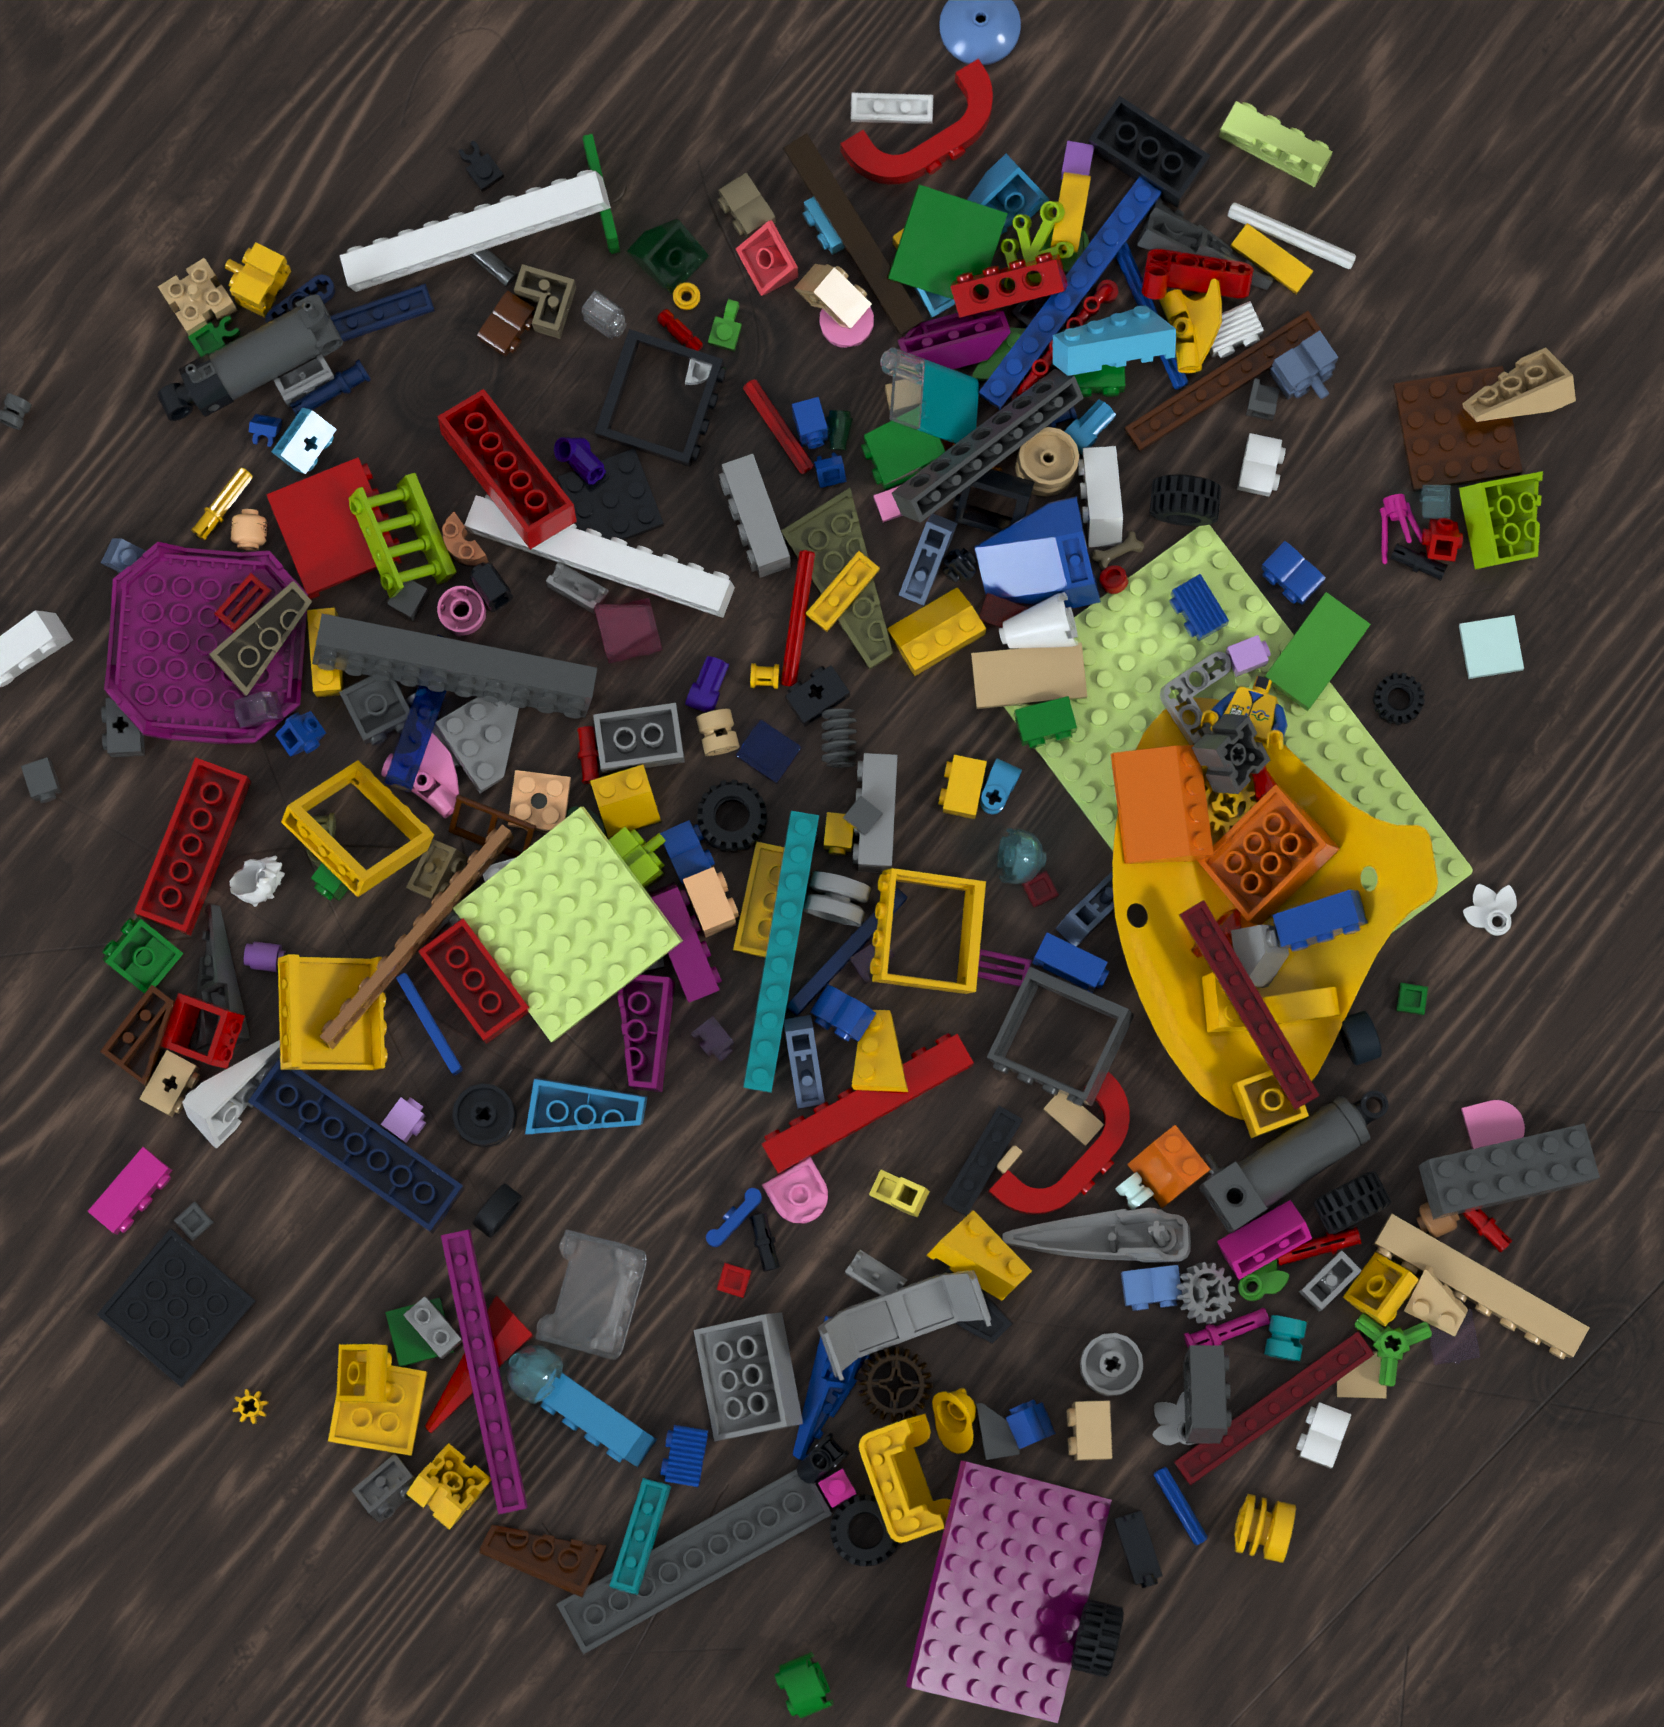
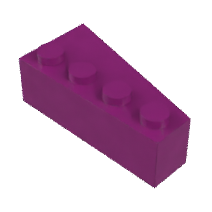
M673 882L649 892L650 897L683 940V942L668 952V955L688 1003L719 991L717 983L722 982L716 966L710 968L707 957H710L711 953L706 941H699L696 932L701 929L696 916H689L686 906L690 905V901L685 889L679 891L676 883Z
M639 975L618 991L628 1083L635 1090L662 1092L675 988V981L670 977Z

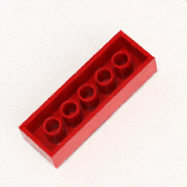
M484 389L437 416L442 436L530 550L577 522L572 501Z
M195 757L134 911L138 917L191 936L250 787L251 780L247 776Z

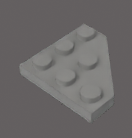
M482 697L473 699L434 724L479 793H482L504 778L519 708L511 706L508 702L499 701L491 703L483 700Z

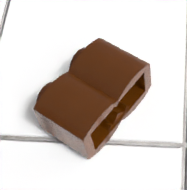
M507 290L492 314L481 327L477 337L480 341L505 357L509 352L514 354L522 342L519 339L520 335L524 330L529 331L533 327L532 321L536 310Z

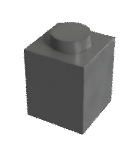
M48 757L21 766L33 800H40V803H46L56 799V795L62 793L53 763Z

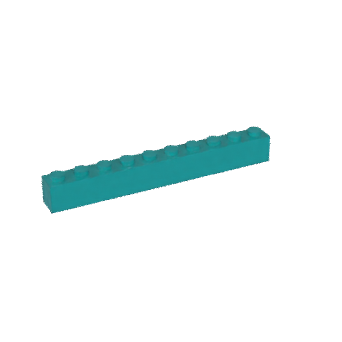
M790 811L743 1088L772 1092L819 815Z

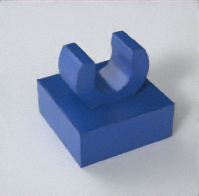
M255 414L249 424V432L254 433L252 437L253 444L259 442L260 435H265L268 438L267 446L271 447L275 437L281 430L282 419Z
M834 452L831 453L832 458L822 460L821 456L817 457V461L814 463L820 488L847 482L841 455L837 456Z

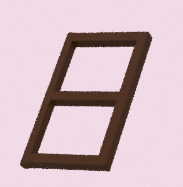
M456 796V803L448 832L483 846L486 844V838L456 827L463 803L492 815L487 836L496 828L497 820L500 818L528 829L522 853L531 846L536 825L464 796ZM509 847L502 852L513 858L521 854V852Z

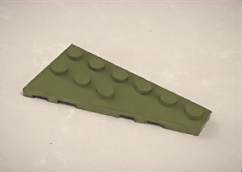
M848 488L781 530L782 536L797 559L801 550L815 553L811 581L820 594L826 590L858 551L868 558L851 488ZM873 578L837 620L869 670L893 656Z

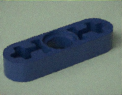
M326 275L315 276L269 310L265 317L266 323L273 320V317L276 315L279 317L285 314L286 310L284 308L287 306L289 311L292 310L293 302L296 299L309 296L306 293L308 290H310L312 295L317 292V284L319 283L322 285L329 284L326 287L327 293L323 294L320 291L315 294L319 295L325 304L335 294L333 281Z

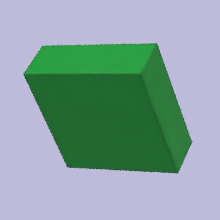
M1400 983L1396 1011L1424 1015L1428 987Z

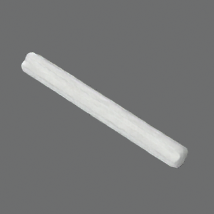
M1233 203L1229 209L1228 217L1245 225L1248 223L1261 232L1347 269H1351L1354 264L1356 255L1238 203Z

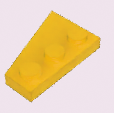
M873 1010L876 1012V1015L857 1045L852 1087L854 1090L908 1092L892 1014L890 1010Z

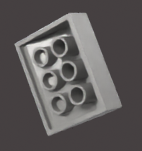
M782 1312L759 1315L694 1330L714 1442L803 1424Z

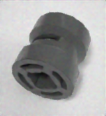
M7 393L4 399L5 406L0 410V422L11 428L21 430L24 424L23 417L29 413L32 404L18 396Z

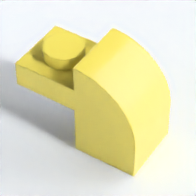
M880 1170L869 1195L904 1213L918 1217L930 1191L903 1177L899 1178Z

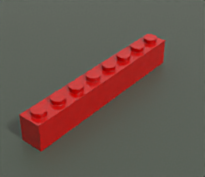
M947 1033L935 1040L937 1045L927 1050L925 1047H922L911 1054L912 1059L903 1064L908 1092L853 1091L850 1088L837 1096L839 1098L837 1102L831 1105L825 1102L814 1108V1115L806 1119L802 1115L788 1123L790 1128L782 1133L777 1129L764 1137L766 1142L762 1143V1147L777 1174L780 1175L807 1158L814 1156L972 1067L974 1062L958 1034L951 1037L950 1033Z

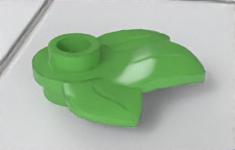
M1277 1259L1240 1279L1238 1283L1239 1293L1248 1301H1257L1264 1294H1276L1286 1286L1289 1274L1284 1271H1277L1278 1265ZM1252 1283L1258 1285L1257 1290L1254 1292L1248 1291V1287Z

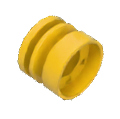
M1247 1494L1245 1502L1239 1510L1235 1525V1552L1243 1553L1246 1542H1250L1249 1555L1254 1556L1260 1544L1264 1545V1559L1283 1563L1292 1534L1296 1505L1276 1501L1272 1512H1267V1498L1261 1497L1258 1508L1255 1509V1495Z

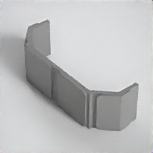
M974 1270L955 1273L946 1272L905 1286L889 1294L850 1306L837 1312L838 1314L834 1317L827 1319L818 1326V1330L833 1373L841 1381L844 1379L841 1371L860 1357L959 1321L984 1320L988 1327L991 1326V1317Z

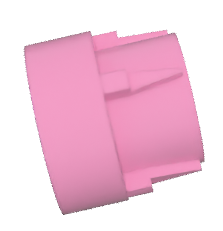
M452 587L444 592L439 599L437 606L438 617L444 628L456 636L474 633L482 626L486 619L485 604L479 593L470 587ZM460 604H465L469 607V612L464 617H458L454 614L455 608Z

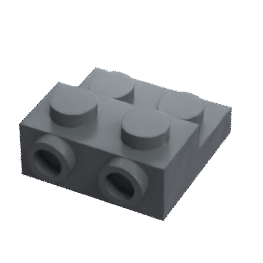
M370 676L339 692L365 744L371 742L372 746L378 745L387 739L386 734L394 730L397 733L404 732L412 727L410 722L415 720L395 680L379 681Z

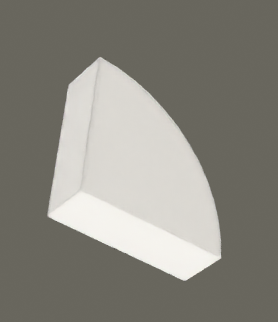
M690 359L685 384L696 385L708 380L712 366Z

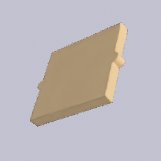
M1373 1351L1375 1355L1337 1381V1397L1386 1398L1387 1386L1380 1385L1378 1382L1381 1358L1377 1357L1378 1351Z

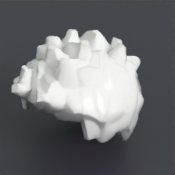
M277 856L244 861L243 868L235 872L229 881L231 893L242 901L253 904L254 907L267 899H273V893L277 886L281 885V879L285 875L284 872L280 871L282 863L276 861Z

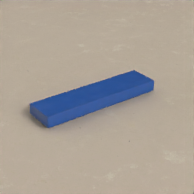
M407 973L396 977L451 1073L455 1076L462 1072L463 1068Z

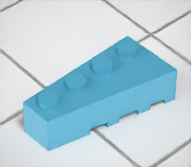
M1146 305L1137 306L1132 310L1115 313L1110 317L1098 321H1090L1088 324L1069 328L1064 332L1053 335V364L1069 376L1102 370V365L1126 366V361L1141 359L1142 363L1152 362L1153 356L1164 355L1165 359L1175 358L1176 328Z

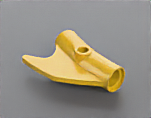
M1216 279L1211 280L1207 294L1201 301H1193L1179 289L1167 292L1166 296L1160 299L1168 323L1176 328L1175 352L1178 372L1195 373L1202 370V363L1222 324V300L1219 281Z

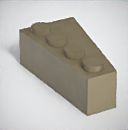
M292 581L209 654L212 660L245 697L249 694L312 601L295 581Z

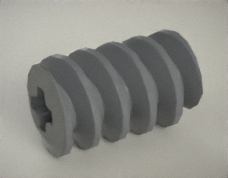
M828 709L822 712V717L828 720L822 723V728L828 732L822 734V739L827 741V743L823 744L821 749L827 752V754L821 757V761L827 763V767L849 768L856 766V762L849 760V757L856 755V751L849 749V746L857 744L856 740L849 738V735L857 733L856 729L849 727V724L857 722L856 718L849 716V713L855 710Z

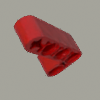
M1152 249L1148 252L1142 294L1149 299H1162L1166 296L1167 287L1207 293L1211 280L1216 279L1219 281L1221 296L1246 298L1250 294L1254 269L1248 263L1165 249Z

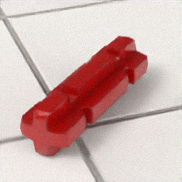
M668 309L663 310L658 315V322L663 327H667V331L682 345L685 344L687 348L697 351L702 348V342L696 336L693 337V333L680 320L674 319V315Z

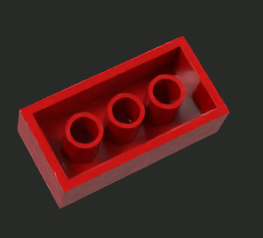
M464 918L418 951L486 1044L529 1013L528 1010L530 1008Z

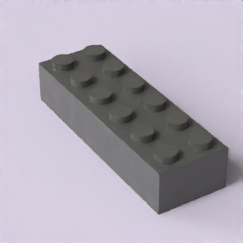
M1585 1123L1428 1159L1418 1165L1433 1220L1589 1184L1600 1178Z

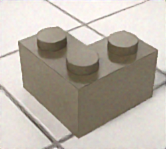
M522 264L514 288L515 295L524 301L538 304L532 321L535 332L560 339L576 291L575 280Z

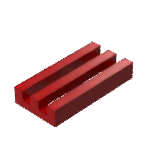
M250 573L218 608L214 615L235 632L271 594L272 590ZM253 582L255 586L226 617L223 614L226 609ZM261 589L263 591L262 594L234 624L232 619Z

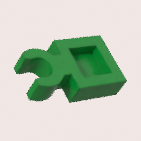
M230 316L224 317L217 328H214L210 322L188 336L200 357L225 346L224 339H234L240 334L238 328L232 331L226 330V326L233 322Z

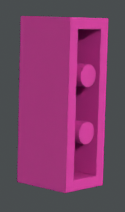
M142 1147L88 1212L116 1235L120 1231L125 1233L134 1223L132 1217L138 1210L144 1211L153 1199L150 1196L157 1188L159 1190L163 1189L170 1181L171 1177L169 1174L172 1169L148 1149Z
M1291 1200L1235 1232L1228 1234L1217 1241L1224 1259L1240 1280L1311 1240L1312 1236L1305 1220Z

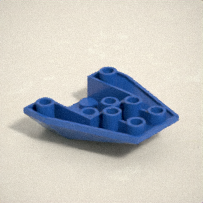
M1077 497L1049 502L974 547L987 600L1036 605L1058 593L1065 592L1068 600L1064 601L1066 608H1077L1101 602L1084 537L1083 522Z

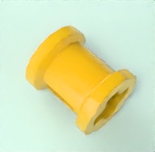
M751 663L750 688H755L757 685L773 686L774 689H778L779 664H775L774 667H767Z

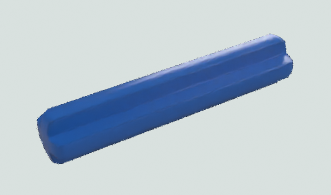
M1163 1467L1156 1471L1154 1477L1193 1543L1199 1545L1208 1539L1207 1534L1169 1470Z

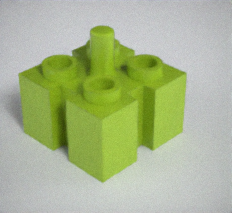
M624 827L609 839L645 890H648L665 876L661 870L665 865L653 852L666 841L660 833L646 843L635 829L630 832Z

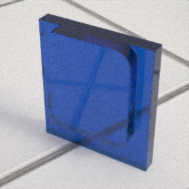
M760 720L742 744L736 757L777 784L802 747L763 720Z

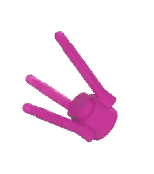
M1395 494L1384 498V507L1380 508L1382 517L1383 564L1388 562V517H1390L1391 521L1400 520L1406 542L1411 543L1412 539L1405 519L1408 517L1415 534L1422 543L1421 530L1413 516L1410 503L1406 502L1404 494Z

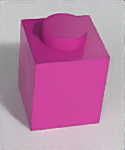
M843 1469L818 1482L832 1508L857 1494Z

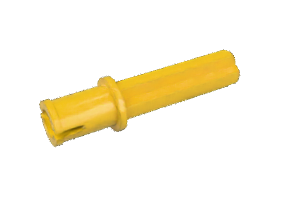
M242 467L239 468L210 507H205L204 510L206 512L191 529L194 534L197 533L196 536L205 541L217 523L223 522L222 517L253 477L248 470Z

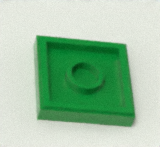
M441 1298L430 1300L446 1319ZM415 1304L385 1312L399 1367L439 1357L404 1316Z

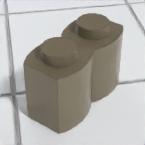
M747 173L719 189L720 198L717 201L725 214L730 212L735 220L732 221V224L740 236L745 234L749 238L768 221L772 220L774 224L776 223L775 215Z

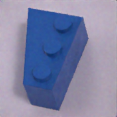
M1347 890L1272 915L1281 947L1291 948L1292 951L1303 950L1310 945L1333 940L1334 936L1342 933L1348 935L1360 931V926L1368 924L1359 891Z

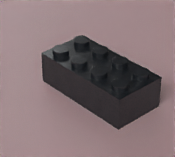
M1120 95L1088 141V144L1094 146L1093 153L1137 181L1139 177L1143 178L1162 192L1161 198L1177 208L1201 176L1210 159L1208 153Z

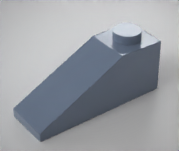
M931 514L925 524L899 596L923 606L925 605L958 523L936 514Z
M1113 871L1079 902L1057 926L1056 930L1072 945L1077 947L1114 910Z
M811 1015L784 1019L797 1109L821 1105L825 1103Z

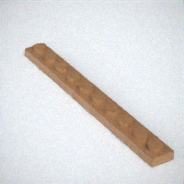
M502 824L498 830L493 829L488 834L485 840L486 844L480 851L475 850L470 855L467 861L468 865L463 871H457L449 881L450 886L444 893L439 892L431 902L432 907L426 914L421 913L413 923L414 928L408 935L403 934L397 940L395 950L389 956L386 955L379 961L376 967L377 971L371 978L369 976L366 977L359 985V992L352 999L348 998L342 1004L341 1012L334 1020L331 1019L324 1025L320 1038L328 1047L333 1050L452 912L453 907L464 898L490 865L495 862L513 841L514 837L508 828Z

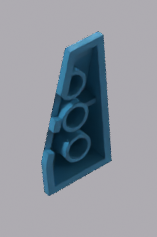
M1005 154L985 173L967 200L1008 213L1001 233L1003 234L1008 231L1007 227L1013 225V219L1016 215L1026 214L1031 218L1050 199Z

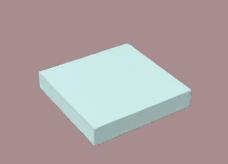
M1514 615L1459 624L1468 679L1524 670Z

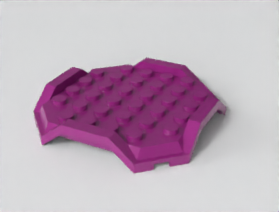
M157 542L131 566H128L113 578L104 691L143 735L173 741L226 745L255 744L300 706L307 610L246 697L209 656L213 650L234 633L214 613L250 573L271 589L272 592L246 622L292 581H295L308 596L305 590L288 574L283 565L270 551L231 552L185 548ZM251 582L223 613L226 617L255 584ZM261 589L232 619L234 624L262 594L263 591Z

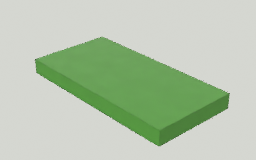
M1326 592L1264 677L1272 681L1271 685L1308 711L1371 624Z

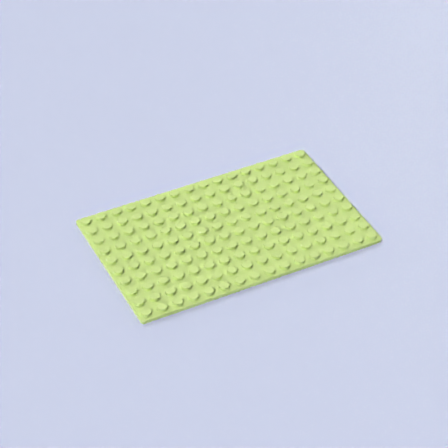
M1210 525L1197 527L1128 578V585L1123 591L1117 594L1107 593L1100 598V603L1090 605L1074 617L1078 637L1074 639L1078 643L1082 642L1087 698L1070 700L1077 725V731L1072 733V738L1063 741H1056V738L1045 740V745L1035 749L1112 851L1114 848L1118 808L1117 800L1114 796L1116 793L1111 753L1136 750L1143 733L1159 714L1166 709L1160 699L1161 688L1207 656L1215 652L1225 653L1228 646L1259 635L1261 642L1266 641L1271 653L1266 666L1235 677L1231 667L1225 676L1193 696V698H1211L1221 701L1230 692H1236L1239 686L1253 689L1256 677H1264L1294 636ZM1198 574L1202 575L1229 619L1228 625L1201 641H1198L1196 636L1191 637L1184 626V623L1187 621L1182 613L1177 614L1169 601L1172 599L1171 592L1174 588L1196 577ZM1215 661L1214 665L1207 668L1208 674L1216 669H1220L1221 665H1223L1222 661ZM1192 672L1189 676V682L1194 687H1200L1202 677L1199 673ZM1330 682L1308 711L1271 685L1268 694L1277 697L1279 705L1284 708L1288 724L1283 744L1340 796L1370 816L1394 825L1422 826L1428 831L1432 841L1438 878L1437 891L1430 901L1410 912L1393 930V932L1470 876L1473 872L1472 867ZM1177 689L1171 690L1168 696L1170 699H1177L1176 696L1179 692ZM1035 704L1004 706V708L1015 721L1014 711L1016 709ZM1367 866L1361 873V883L1365 890L1372 891L1377 886L1378 876L1373 867Z

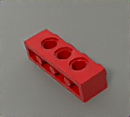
M1051 252L1035 256L1036 260L1025 263V259H1019L1010 262L1009 267L999 269L998 266H991L983 269L982 274L973 276L972 272L956 276L957 280L950 287L959 318L1065 291L1068 284L1060 254L1052 256ZM1028 272H1039L1042 280L1040 282L1031 281L1028 277ZM1005 277L1011 278L1015 282V288H1005L1002 284V279ZM976 285H985L989 290V294L986 296L978 294Z

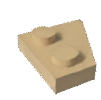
M1427 1264L1404 1312L1455 1337L1468 1309L1459 1299L1454 1297L1453 1291L1446 1283L1441 1284L1433 1274L1434 1269Z

